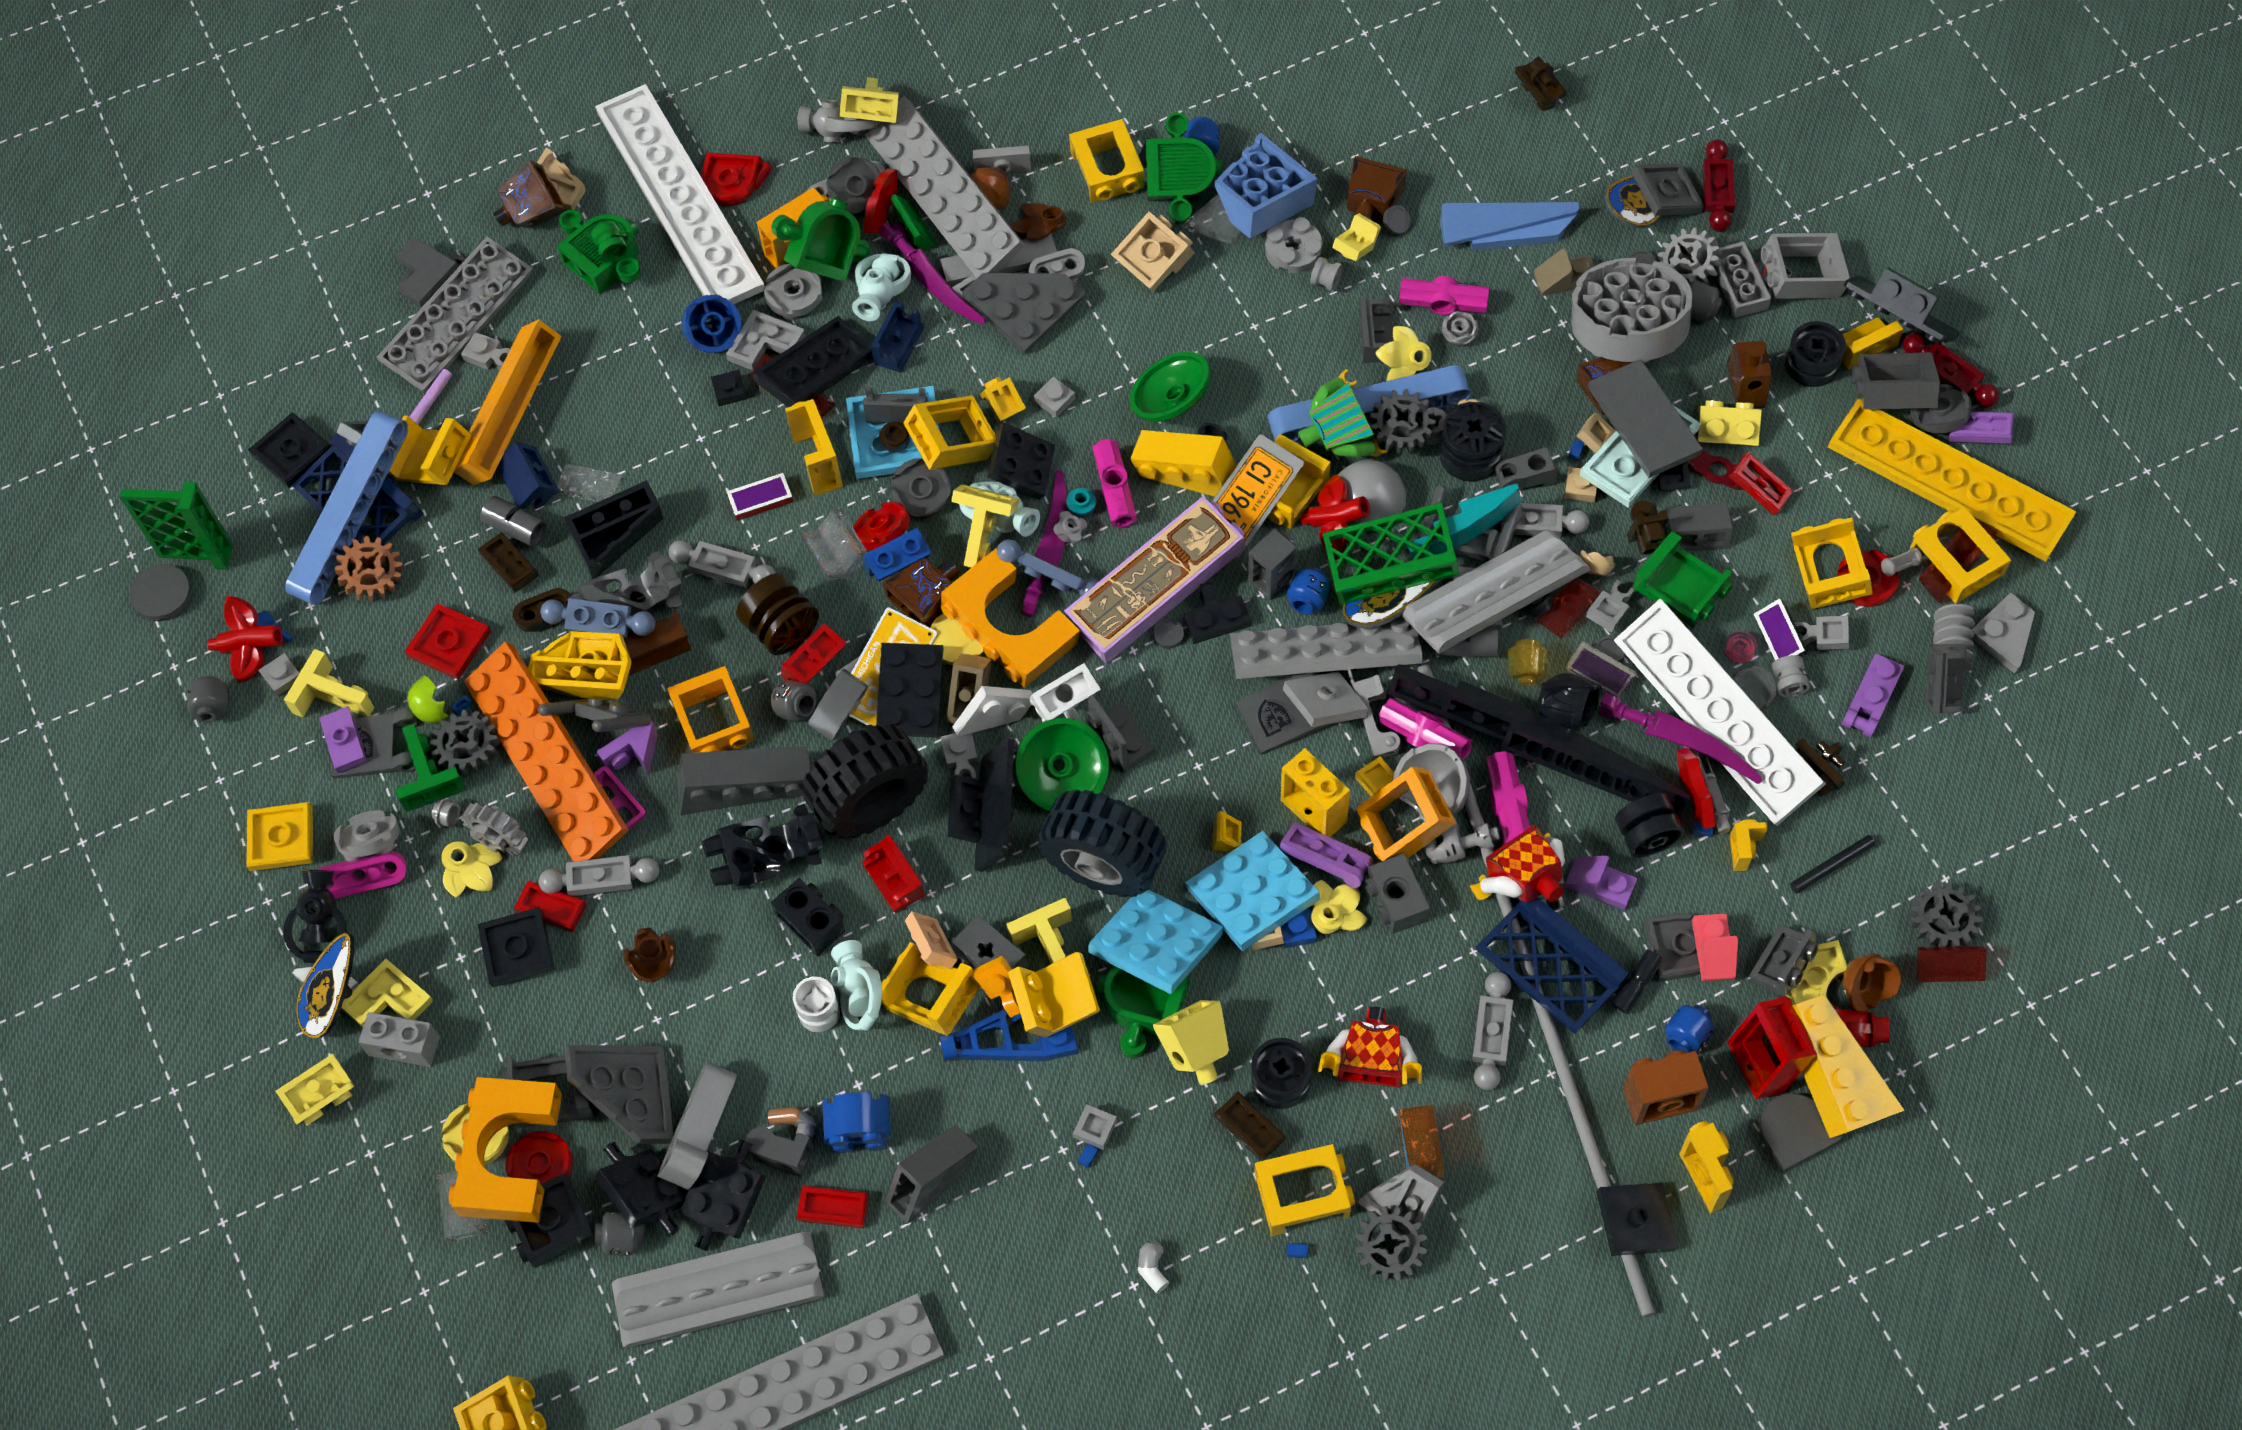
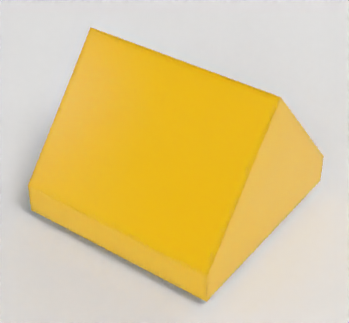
M1222 811L1217 812L1213 822L1212 851L1231 852L1241 845L1242 822Z

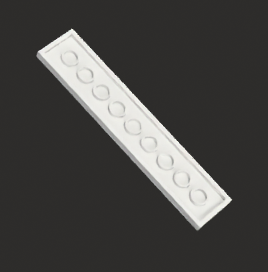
M642 85L595 106L600 119L702 295L717 294L736 304L764 291L765 286L647 85Z

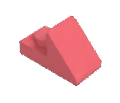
M1727 915L1694 916L1691 921L1702 982L1734 980L1736 978L1737 936H1730Z

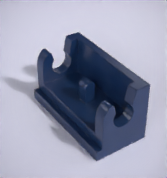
M895 301L872 343L871 349L875 365L901 373L925 327L921 323L920 313L916 309L909 315L904 311L903 303Z
M514 442L503 454L497 468L518 507L526 508L534 499L538 498L533 503L535 509H538L553 495H557L559 489L536 447Z

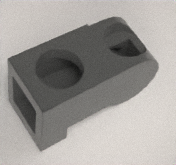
M1548 447L1504 460L1495 468L1501 488L1517 483L1520 491L1525 487L1529 488L1539 484H1543L1544 487L1556 484L1555 467Z
M756 1127L746 1136V1141L753 1144L750 1154L755 1161L797 1176H803L814 1149L810 1136L797 1133L795 1140L792 1141L774 1135L766 1127Z

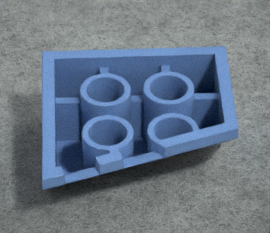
M1260 132L1255 138V143L1251 147L1247 146L1242 152V157L1236 163L1233 162L1215 181V188L1231 224L1251 239L1314 205L1318 178Z

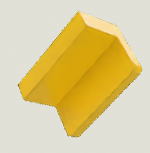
M1875 318L1842 334L1846 342L1842 362L1849 370L1853 366L1858 365V354H1882L1898 346L1903 332L1902 326L1897 320L1885 326L1880 318Z

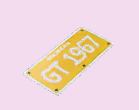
M889 607L886 608L851 674L869 685L857 710L849 716L866 725L876 726L881 643L931 645L937 632Z

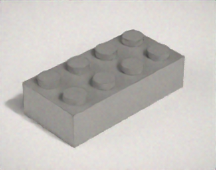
M1745 241L1721 247L1722 255L1719 256L1722 265L1714 267L1717 272L1715 278L1733 317L1738 318L1768 310L1771 297Z

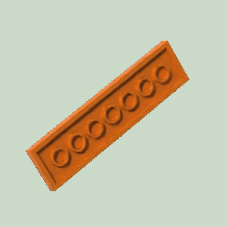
M505 641L463 682L484 716L489 717L490 725H495L497 729L496 736L572 860L575 862L599 859L629 829L558 715L541 716L539 714L538 707L541 704L549 703L513 643Z

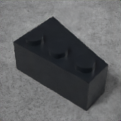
M646 480L564 517L592 579H595L663 520L660 505Z

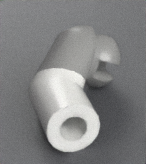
M1157 1241L1145 1243L1139 1251L1138 1272L1154 1292L1159 1294L1169 1285V1282L1157 1269L1158 1261L1161 1255L1164 1254L1163 1246Z

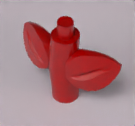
M1338 475L1332 476L1321 489L1318 495L1320 506L1310 507L1308 513H1303L1300 516L1302 525L1310 524L1314 528L1321 527L1319 536L1325 549L1322 533L1348 527L1347 523L1368 517L1370 514V505L1366 497L1361 496L1346 501L1347 485ZM1345 538L1331 541L1332 548L1343 553L1348 540Z
M227 596L224 602L223 613L230 631L218 633L217 638L208 639L207 645L210 651L219 650L222 654L231 653V673L237 682H244L255 676L263 666L264 655L261 647L280 646L283 642V634L278 625L257 626L258 613L255 608L241 598Z

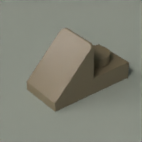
M1561 249L1534 269L1533 274L1541 296L1574 290L1577 280L1583 273L1594 267L1590 255L1569 259L1566 249Z

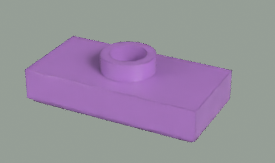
M1971 412V416L1965 425L1949 432V442L2012 443L2014 413Z
M348 706L319 718L334 769L338 773L367 762L352 710Z

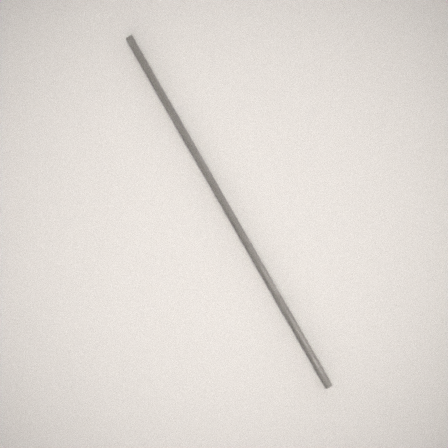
M1428 664L1418 667V672L1433 677ZM1433 713V715L1444 721L1445 726L1451 728L1448 718ZM1470 783V792L1465 808L1475 832L1480 825L1484 824ZM1479 847L1487 868L1486 857L1493 853L1494 849ZM1495 893L1503 917H1505L1514 908L1511 898ZM1516 917L1511 922L1512 933H1523ZM1512 940L1516 954H1530L1525 940ZM1519 961L1523 975L1533 976L1532 961ZM1539 982L1540 993L1544 995L1541 984ZM1532 998L1598 1189L1611 1186L1553 1018L1546 1009ZM1635 1254L1621 1255L1642 1318L1654 1315L1655 1311Z

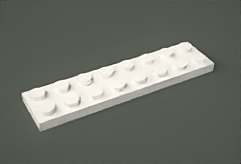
M1659 599L1614 639L1616 644L1685 722L1717 739L1736 753L1761 776L1762 782L1756 784L1739 772L1722 764L1776 826L1826 784L1662 599Z

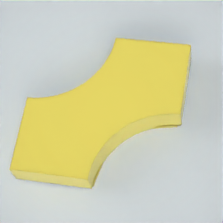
M1839 940L1818 944L1817 954L1812 962L1807 961L1799 985L1796 988L1792 987L1787 997L1791 998L1793 1005L1822 994L1826 996L1829 984L1834 979L1843 975L1847 968V963Z

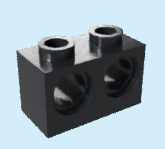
M798 878L770 903L775 916L818 957L846 932L842 921L844 915L834 904L828 906L821 899L823 895L814 884L809 883L806 885ZM798 901L807 902L802 908H793V905ZM819 922L829 923L824 929L814 928Z

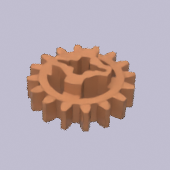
M365 536L364 543L360 544L356 539H353L352 548L345 545L342 547L345 556L337 555L336 560L339 565L335 566V573L339 576L337 578L339 586L346 585L345 592L347 595L355 591L357 600L360 601L363 595H368L369 601L373 602L374 595L378 594L384 599L386 589L391 592L395 591V584L393 582H401V574L398 572L403 571L402 562H398L400 560L399 552H392L391 543L382 546L381 538L378 537L374 543H371L369 537ZM385 562H388L390 566L388 574L385 573ZM350 563L353 565L354 569L352 571V576H350L348 572Z

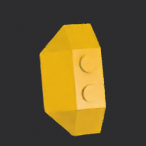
M570 631L550 643L542 651L538 650L533 653L528 669L539 687L543 690L574 698L598 696L605 697L607 700H619L624 692L632 661L624 638L620 634Z

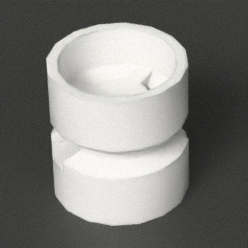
M812 976L803 979L797 984L793 991V1002L801 1024L812 1032H824L836 1025L840 1018V1007L830 982L822 977Z

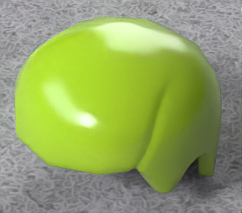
M423 675L408 691L407 701L409 708L419 720L427 724H440L439 721H445L449 717L448 714L443 712L445 702H436L433 699L436 686L427 676Z

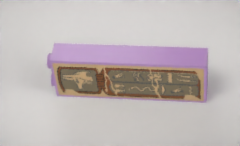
M1202 496L1064 610L1065 616L1080 630V637L1106 664L1199 588L1200 584L1205 583L1244 550L1245 535L1242 529L1235 522L1230 524L1223 517L1224 512L1214 501L1210 503Z

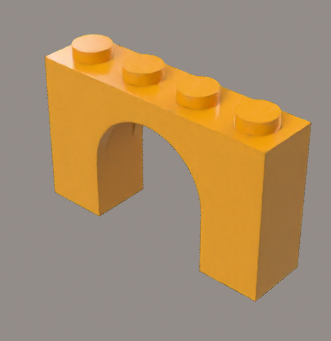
M995 548L942 591L941 609L950 620L955 619L962 626L964 634L970 640H976L983 646L986 656L991 658L993 662L997 661L1004 668L1005 674L1011 681L1015 683L1018 681L1025 688L1078 644L1080 630L1060 610L1027 634L1009 635L994 628L988 621L985 610L996 597L1015 583L1017 570L1010 562L1002 561L998 557L997 549Z
M476 1078L475 1088H471L468 1095V1106L471 1108L469 1119L464 1120L462 1125L463 1149L462 1152H458L455 1161V1169L458 1172L456 1184H452L449 1191V1204L459 1216L539 1223L545 1191L540 1182L535 1179L509 1178L494 1175L486 1170L484 1156L491 1138L506 1126L517 1123L557 1126L562 1093L556 1083Z

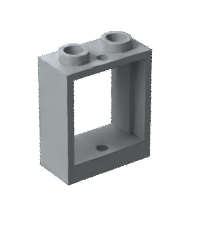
M1837 233L1771 234L1767 243L1762 247L1761 260L1766 265L1768 273L1767 282L1769 287L1772 288L1774 299L1840 298L1847 288L1844 286V283L1850 276ZM1782 257H1818L1823 277L1788 278Z

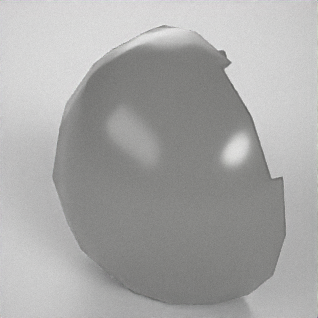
M1372 459L1360 460L1344 468L1338 474L1347 485L1346 501L1364 496L1370 505L1368 517L1347 523L1348 526L1403 512L1406 506L1407 492L1399 474L1391 466Z
M1428 743L1415 749L1412 748L1401 758L1394 772L1393 780L1412 766L1429 769L1452 816L1454 817L1463 809L1470 792V774L1465 761L1455 751L1443 744ZM1411 789L1399 797L1400 800L1415 808L1420 813L1419 817L1426 821Z

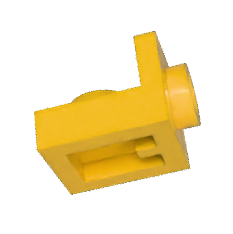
M997 377L984 384L986 389L982 391L980 396L982 400L986 398L998 423L1026 409L1010 377L1003 381L1000 377Z
M1747 819L1734 824L1729 836L1734 871H1747L1751 860L1755 859V841L1763 840L1767 831L1766 822Z

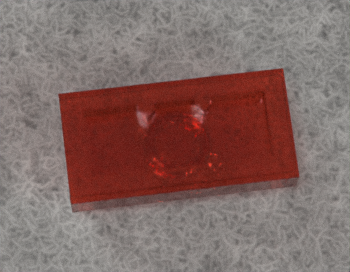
M1577 577L1553 600L1552 608L1545 614L1538 616L1537 621L1562 639L1588 611L1600 595V592Z
M1984 946L1917 947L1916 979L1918 982L1986 981L1987 950Z

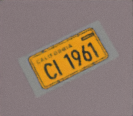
M1262 434L1258 435L1213 499L1224 512L1223 517L1230 524L1235 522L1242 529L1245 535L1244 549L1304 465L1303 460Z

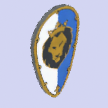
M1633 175L1611 184L1605 192V203L1608 210L1615 218L1626 225L1634 228H1646L1651 226L1661 216H1654Z
M1438 581L1344 604L1343 616L1347 623L1355 627H1379L1395 618H1403L1402 614L1405 608L1412 602L1427 595Z

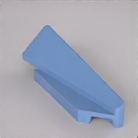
M1579 203L1442 204L1440 217L1444 247L1470 241L1473 251L1558 242L1563 236L1565 229L1572 221L1576 222L1578 219Z

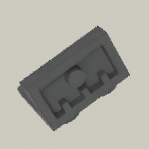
M1094 696L1088 699L1089 711L1086 712L1090 721L1088 726L1102 739L1109 761L1113 766L1118 764L1124 773L1155 755V748L1122 703L1104 711Z

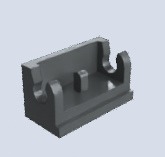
M1360 298L1359 325L1363 363L1382 362L1376 356V351L1384 344L1393 341L1391 308H1377L1388 307L1389 301L1387 299Z
M865 387L866 398L863 400L866 422L903 423L914 404L928 402L925 388H919V395L874 394L872 387Z
M1727 503L1666 507L1669 519L1664 526L1665 535L1667 537L1673 531L1681 536L1682 539L1679 547L1686 551L1729 549L1733 527Z
M1964 643L1929 644L1926 705L1933 714L1963 711V668L1967 652Z

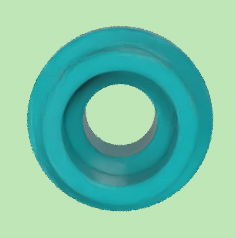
M1086 488L1074 489L1067 496V508L1077 517H1086L1096 507V496L1091 490ZM1079 499H1085V500H1086V501L1083 502V503L1077 502V500H1079Z

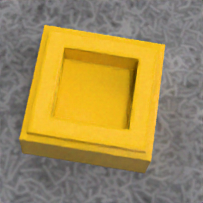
M1379 756L1355 772V778L1368 794L1373 796L1393 781L1394 771Z

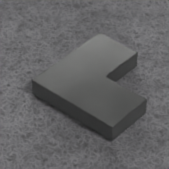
M412 237L395 255L398 263L413 271L397 290L401 296L422 308L454 273L458 265L452 259L417 238Z

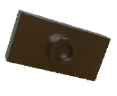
M503 532L478 548L479 554L514 593L539 576L537 570Z
M1238 1091L1214 1113V1117L1260 1161H1264L1285 1141L1286 1136Z

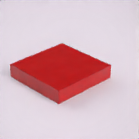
M437 603L406 648L405 653L407 657L459 680L491 633L489 626Z

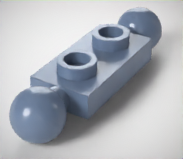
M1004 540L997 547V555L1002 561L1010 562L1011 564L1017 562L1025 566L1023 572L1039 580L1044 575L1053 580L1052 586L1064 592H1068L1069 588L1079 591L1080 596H1082L1099 582L1093 578L1084 581L1067 571L1021 551L1019 544L1013 540Z
M568 598L567 607H564L560 601L552 599L543 603L540 610L541 617L545 622L557 624L564 619V629L616 633L627 637L628 628H631L639 636H647L655 628V619L650 613L642 611L634 616H630L631 607L625 605Z

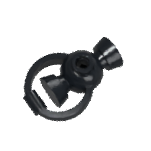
M301 870L304 883L308 884V888L300 894L296 907L289 913L284 923L283 936L288 949L296 957L302 959L304 963H315L323 951L305 950L303 952L297 947L293 940L292 927L298 915L307 923L306 929H302L298 941L332 942L329 930L325 929L324 926L332 917L337 922L339 936L348 932L345 917L337 908L336 898L332 892L326 889L327 884H331L334 875L333 870Z

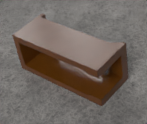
M676 611L670 618L667 619L666 617L655 622L653 632L647 636H639L634 632H630L627 637H623L632 661L628 676L692 650Z

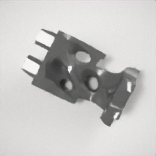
M658 551L648 557L646 570L629 582H627L625 576L628 572L626 568L579 585L577 593L569 597L572 599L630 606V616H634L642 611L647 612L652 607L667 604L669 608H678L683 605L679 597L682 582L676 575L668 554L661 557ZM613 581L619 582L620 587L616 591H606V586ZM633 592H639L644 595L645 600L639 603L631 601L629 596ZM568 599L565 600L566 607L568 604Z

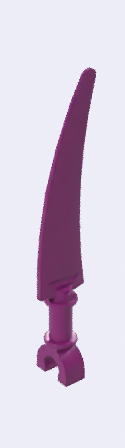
M895 222L892 228L888 223L882 224L879 234L887 241L892 242L895 247H899L906 256L905 260L911 262V272L930 293L956 313L974 322L985 323V318L967 304L941 277L923 250L912 247L907 241V235L904 234L905 228L900 222Z
M1060 470L1055 471L1054 490L1048 521L1034 554L1035 557L1056 567L1059 566L1065 542L1055 534L1053 528L1060 521V513L1068 511L1066 486L1063 473ZM1042 575L1040 580L1033 577L1031 585L1026 589L1027 594L1021 614L1033 617L1038 599L1043 595L1042 587L1045 579L1048 577Z
M1605 692L1600 702L1602 707L1599 715L1607 718L1617 717L1619 720L1624 718L1642 725L1643 729L1648 727L1645 732L1646 735L1685 746L1721 762L1756 784L1762 782L1761 776L1749 764L1711 735L1661 711L1656 710L1654 715L1651 716V712L1643 713L1627 706V703H1622L1616 696Z

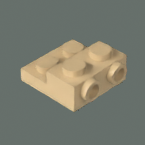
M1148 212L1111 255L1154 292L1171 272L1177 274L1195 252L1190 247L1193 242L1180 231L1176 235L1170 230L1173 225L1160 214L1156 218L1151 212Z

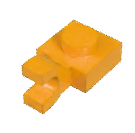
M1000 956L975 968L973 977L990 999L1000 996L1004 1009L1010 1017L1020 1014L1008 974V971L1012 970V968L1003 956Z

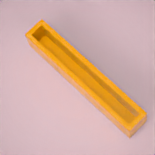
M539 319L521 327L469 431L472 436L454 473L472 485L480 484L492 478L562 337Z

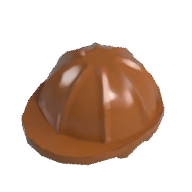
M979 167L969 174L996 209H1004L1008 206L1011 200L1009 182L1003 172L996 168Z
M1876 953L1853 959L1843 972L1842 985L1849 998L1850 1005L1855 1011L1865 1012L1872 1008H1877L1878 1003L1896 996L1901 985V973L1897 965Z

